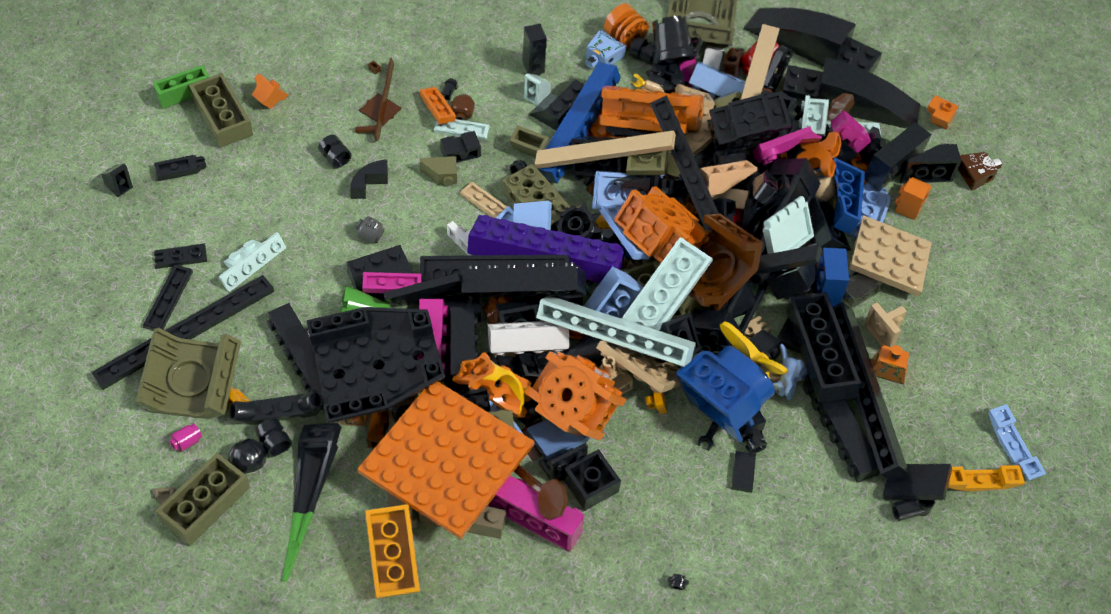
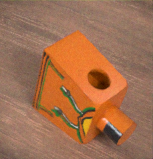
M898 345L892 347L881 346L871 358L876 377L904 385L909 353L903 351Z

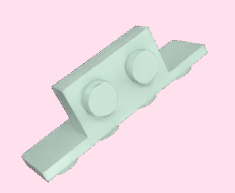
M276 232L263 243L250 240L241 249L229 255V258L224 261L229 269L219 276L227 291H232L286 249L279 233Z

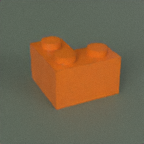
M910 178L907 183L902 184L899 190L901 195H898L894 203L897 205L895 212L915 220L932 186L916 178Z

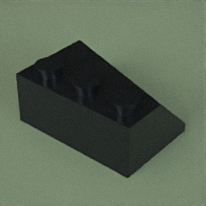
M401 245L346 262L351 283L354 289L363 292V272L413 273ZM366 293L379 300L386 301L384 293Z

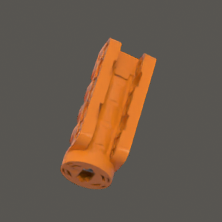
M607 85L602 87L601 97L603 98V106L599 124L662 132L650 103L667 95L683 133L685 134L688 131L699 132L703 119L704 98L703 95H681V93H663V91L656 90L652 92L645 89L633 90L627 87Z

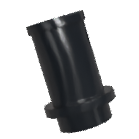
M452 78L445 81V87L441 93L444 99L448 101L451 100L454 90L458 87L457 81Z

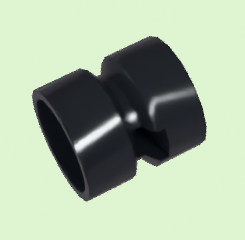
M640 35L636 36L631 44L629 55L636 59L641 58L643 62L652 65L653 55L655 54L654 42H648V39Z
M336 135L325 137L318 146L320 153L335 169L346 165L351 159V152Z
M277 418L263 421L255 430L258 439L263 443L270 457L282 454L289 450L292 445L290 437L283 431V426Z

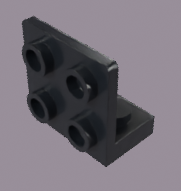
M584 443L576 448H571L547 461L543 458L539 460V464L550 480L557 479L561 481L563 480L564 467L585 457L588 452V445Z

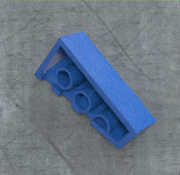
M832 158L836 164L834 175L837 188L833 227L850 234L861 221L865 171L837 158Z

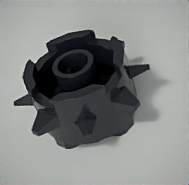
M674 63L655 64L651 71L646 72L649 81L659 84L663 88L664 93L676 92L677 84L683 86L689 84V82L683 81V73L679 66Z
M583 203L580 207H566L565 211L560 215V220L554 223L558 231L593 240L598 239L599 234L603 231L599 228L596 221L600 213L591 214L587 209L586 203Z

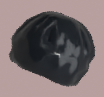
M244 439L232 447L229 452L228 461L244 474L258 471L263 468L266 462L265 448L257 440Z

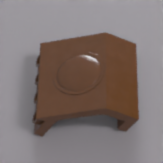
M722 214L704 215L703 222L711 227V234L709 240L700 250L710 256L713 261L690 291L689 296L698 301L700 305L705 307L712 306L718 311L758 271L763 242Z

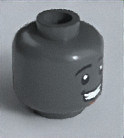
M367 216L364 220L360 219L355 227L358 230L357 236L370 244H373L375 241L378 242L385 230L381 222L370 216Z

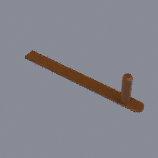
M392 58L389 61L377 125L355 127V133L357 134L375 133L376 141H379L394 69Z

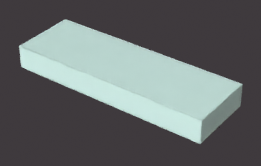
M458 119L447 124H439L436 121L434 133L460 137L464 132L475 131L478 140L486 141L490 125Z

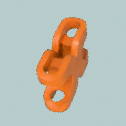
M829 132L827 138L822 142L800 144L804 152L800 153L797 158H807L813 169L818 167L821 169L824 178L833 177L836 164L832 158L837 157L841 147L839 133Z

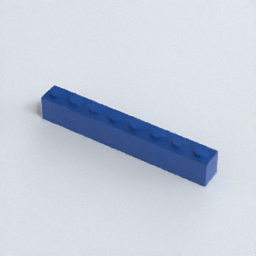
M597 63L546 149L571 146L572 138L588 135L591 126L595 123L597 116L602 110V87L607 85L616 86L620 81L621 76L616 65ZM569 164L539 168L538 170L548 182L558 183Z

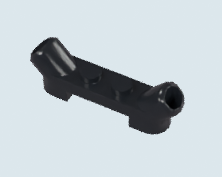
M311 390L305 394L248 402L235 401L230 407V417L234 422H246L253 425L261 424L270 418L312 417L320 412L323 406V398L318 391Z

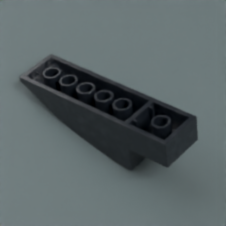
M759 8L744 27L745 30L757 36L760 35L762 24L780 28L776 40L779 46L791 48L793 53L822 67L824 66L825 59L830 58L873 73L882 55V52L852 39L856 26L855 23L812 10L799 8Z
M830 58L825 59L822 71L792 65L787 66L782 92L789 97L796 98L799 104L805 101L806 95L810 96V99L829 100L830 105L835 98L843 93L852 94L854 96V105L848 114L853 118L906 129L914 122L918 124L920 103L892 83L868 71Z

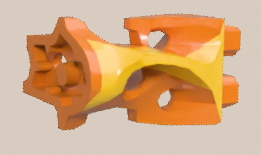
M482 353L476 359L462 361L459 373L452 379L455 383L469 384L468 387L473 390L483 387L490 395L489 400L500 409L513 411V416L516 418L525 417L527 410L523 404L524 402H529L532 398L525 394L524 391L527 386H531L532 383L516 375L506 366L496 365L486 353ZM500 380V385L496 387V381Z

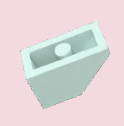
M526 74L524 98L538 106L550 94L551 83L538 75Z

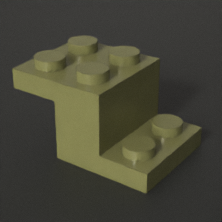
M669 150L628 156L627 175L668 174Z

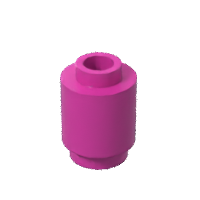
M195 424L186 425L171 434L169 442L175 451L179 449L180 452H183L198 443L199 439L202 438V434Z

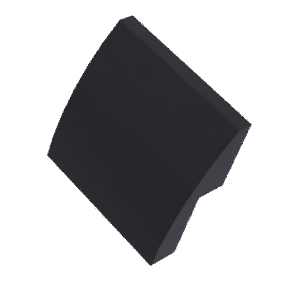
M525 351L522 354H516V357L496 356L498 366L510 368L513 373L530 381L532 384L537 381L542 373V368L535 352Z

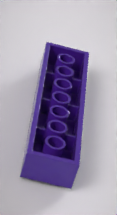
M478 215L468 235L467 254L570 255V263H576V266H580L581 269L586 271V280L601 283L612 267L619 270L622 269L626 248L616 243L611 244L598 239L593 240L579 235L566 234L561 231L547 230L543 227L515 223L488 215Z

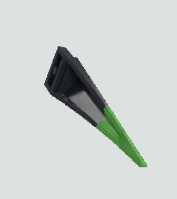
M339 423L303 426L298 441L295 499L288 550L282 576L284 582L290 576L338 449L337 441L342 428Z

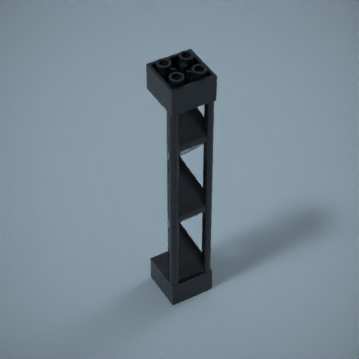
M807 158L776 159L768 173L772 174L777 180L782 175L789 178L790 190L763 215L757 218L749 234L756 238L764 221L799 196H803L808 205L814 199L821 183ZM762 233L757 239L763 242L761 255H765L768 253L764 233ZM747 281L718 311L712 306L710 310L696 309L692 318L703 351L719 353L726 346L734 347L722 333L720 324L728 322L744 335L768 287L767 282L759 286L754 296ZM745 315L740 326H738L734 318Z

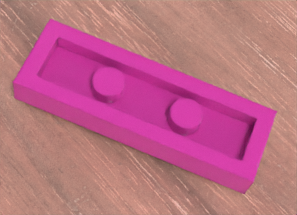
M363 272L364 293H384L421 283V274Z

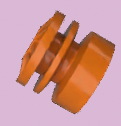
M624 3L614 8L604 22V30L611 37L626 46L625 49H630L636 36L640 35L645 38L649 30V23L641 15L637 14L633 7Z

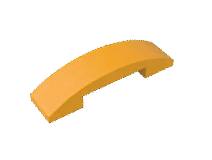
M1020 465L1000 466L998 469L964 470L963 466L952 467L948 487L961 491L1010 489L1022 486L1025 482Z

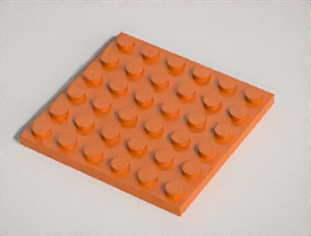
M436 382L420 393L359 466L358 473L459 539H462L534 446V441L440 382Z

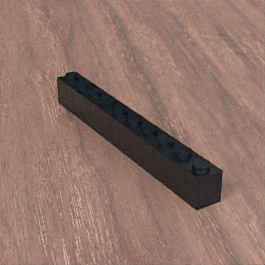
M841 302L834 306L833 310L861 382L856 401L880 474L890 482H893L908 475L909 471L854 311L844 302Z

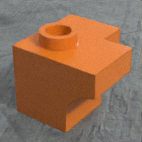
M259 73L255 76L256 89L251 95L263 105L271 109L277 102L288 97V94L280 88L281 85L273 79L270 81Z
M935 95L926 110L932 115L930 119L932 123L947 130L959 106Z

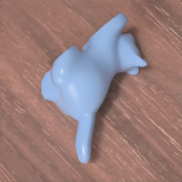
M780 344L782 365L788 369V372L781 375V379L777 383H773L775 392L779 396L785 395L786 399L790 401L796 392V382L805 379L807 369L801 359L797 360L793 357H788L786 347Z

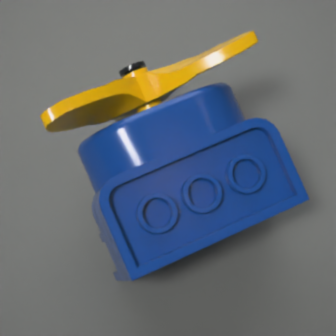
M723 322L720 324L721 331L734 347L726 346L717 355L710 351H702L693 357L690 363L678 370L676 375L687 399L737 441L741 442L743 439L738 429L744 424L752 427L754 425L752 417L775 394V388L770 380L769 372L784 375L788 372V369L772 361V357L767 351L759 352L753 343L733 325Z

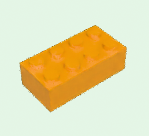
M409 505L366 510L376 598L419 593L420 586Z

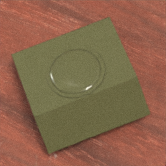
M161 328L154 329L135 403L146 407L148 412L209 419L225 415L241 341L228 334H222L219 343L178 338Z

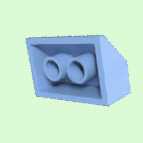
M701 62L697 63L689 81L692 84V88L699 91L705 89L710 96L715 98L717 95L723 96L734 91L742 93L746 83Z
M612 267L583 307L622 318L644 287L627 273Z

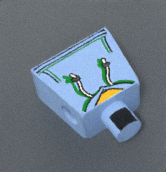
M600 30L587 46V60L585 64L590 69L596 66L598 62L612 65L625 56L626 46Z

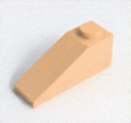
M745 160L700 168V171L713 197L716 194L726 192L756 172L757 167Z

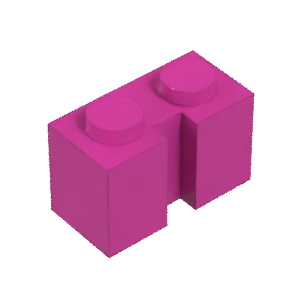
M843 110L831 121L833 132H838L840 138L843 141L846 139L848 145L857 153L871 142L868 130L846 111Z

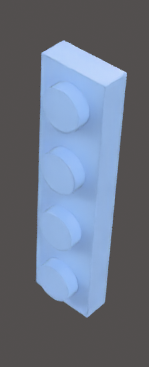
M602 206L601 215L630 256L635 260L650 259L648 255L623 234L624 229L614 221L620 210L619 207Z

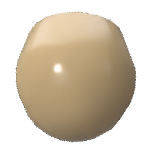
M821 170L814 171L817 177L824 176ZM834 175L828 178H818L821 185L815 196L825 202L830 200L835 194Z

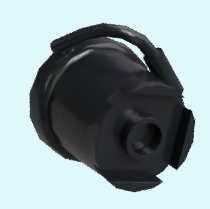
M686 16L662 18V23L659 24L658 20L652 22L655 48L652 63L654 65L678 64L697 58V52L700 50L703 41L699 37L690 36ZM697 41V46L694 47L692 42Z

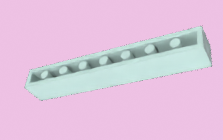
M547 296L540 300L536 317L681 366H686L691 362L696 344L695 342L552 296Z

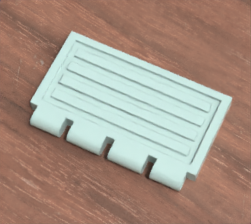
M799 196L764 222L765 228L763 233L768 254L799 248L814 237L808 202H805L803 196Z

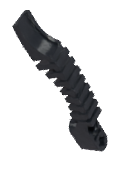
M753 148L749 154L751 155L749 162L757 167V171L745 178L746 190L751 192L757 201L766 205L778 191V181L772 174L765 171L766 165L758 163L754 158L752 151L755 148Z
M730 149L714 152L713 158L705 167L745 161L746 150ZM679 174V179L675 175L671 176V180L668 176H663L662 178L660 175H647V178H644V175H629L614 180V185H618L620 189L638 187L647 195L651 188L655 186L664 194H674V191L676 193H682V190L688 191L681 174Z

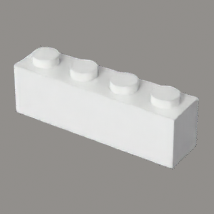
M547 321L488 324V348L495 355H503L505 352L522 354L525 351L541 353L544 350L560 352L563 349H569V329Z

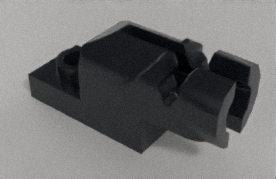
M760 410L752 417L754 422L752 427L744 424L738 429L743 439L742 442L747 441L745 448L752 454L763 451L767 445L762 433L766 420Z

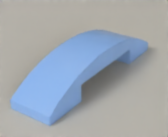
M1008 405L990 410L989 416L995 434L1013 465H1020L1023 478L1030 481L1044 476L1046 472L1037 456H1031L1014 426L1016 419Z

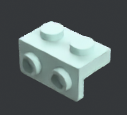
M806 95L805 101H802L801 111L804 113L803 118L799 120V129L811 126L815 134L825 136L829 100L810 99V96Z

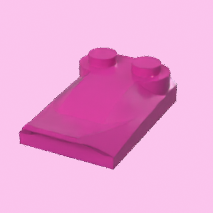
M811 126L759 144L752 153L758 163L767 165L774 162L773 160H776L777 156L786 153L796 145L818 142L822 139V136L815 134Z

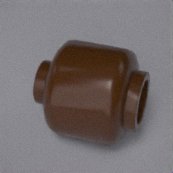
M461 94L453 99L451 109L455 113L456 119L465 121L473 116L475 102L469 95Z

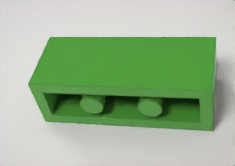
M201 65L152 83L156 98L163 109L191 99L189 85L210 76L205 67Z

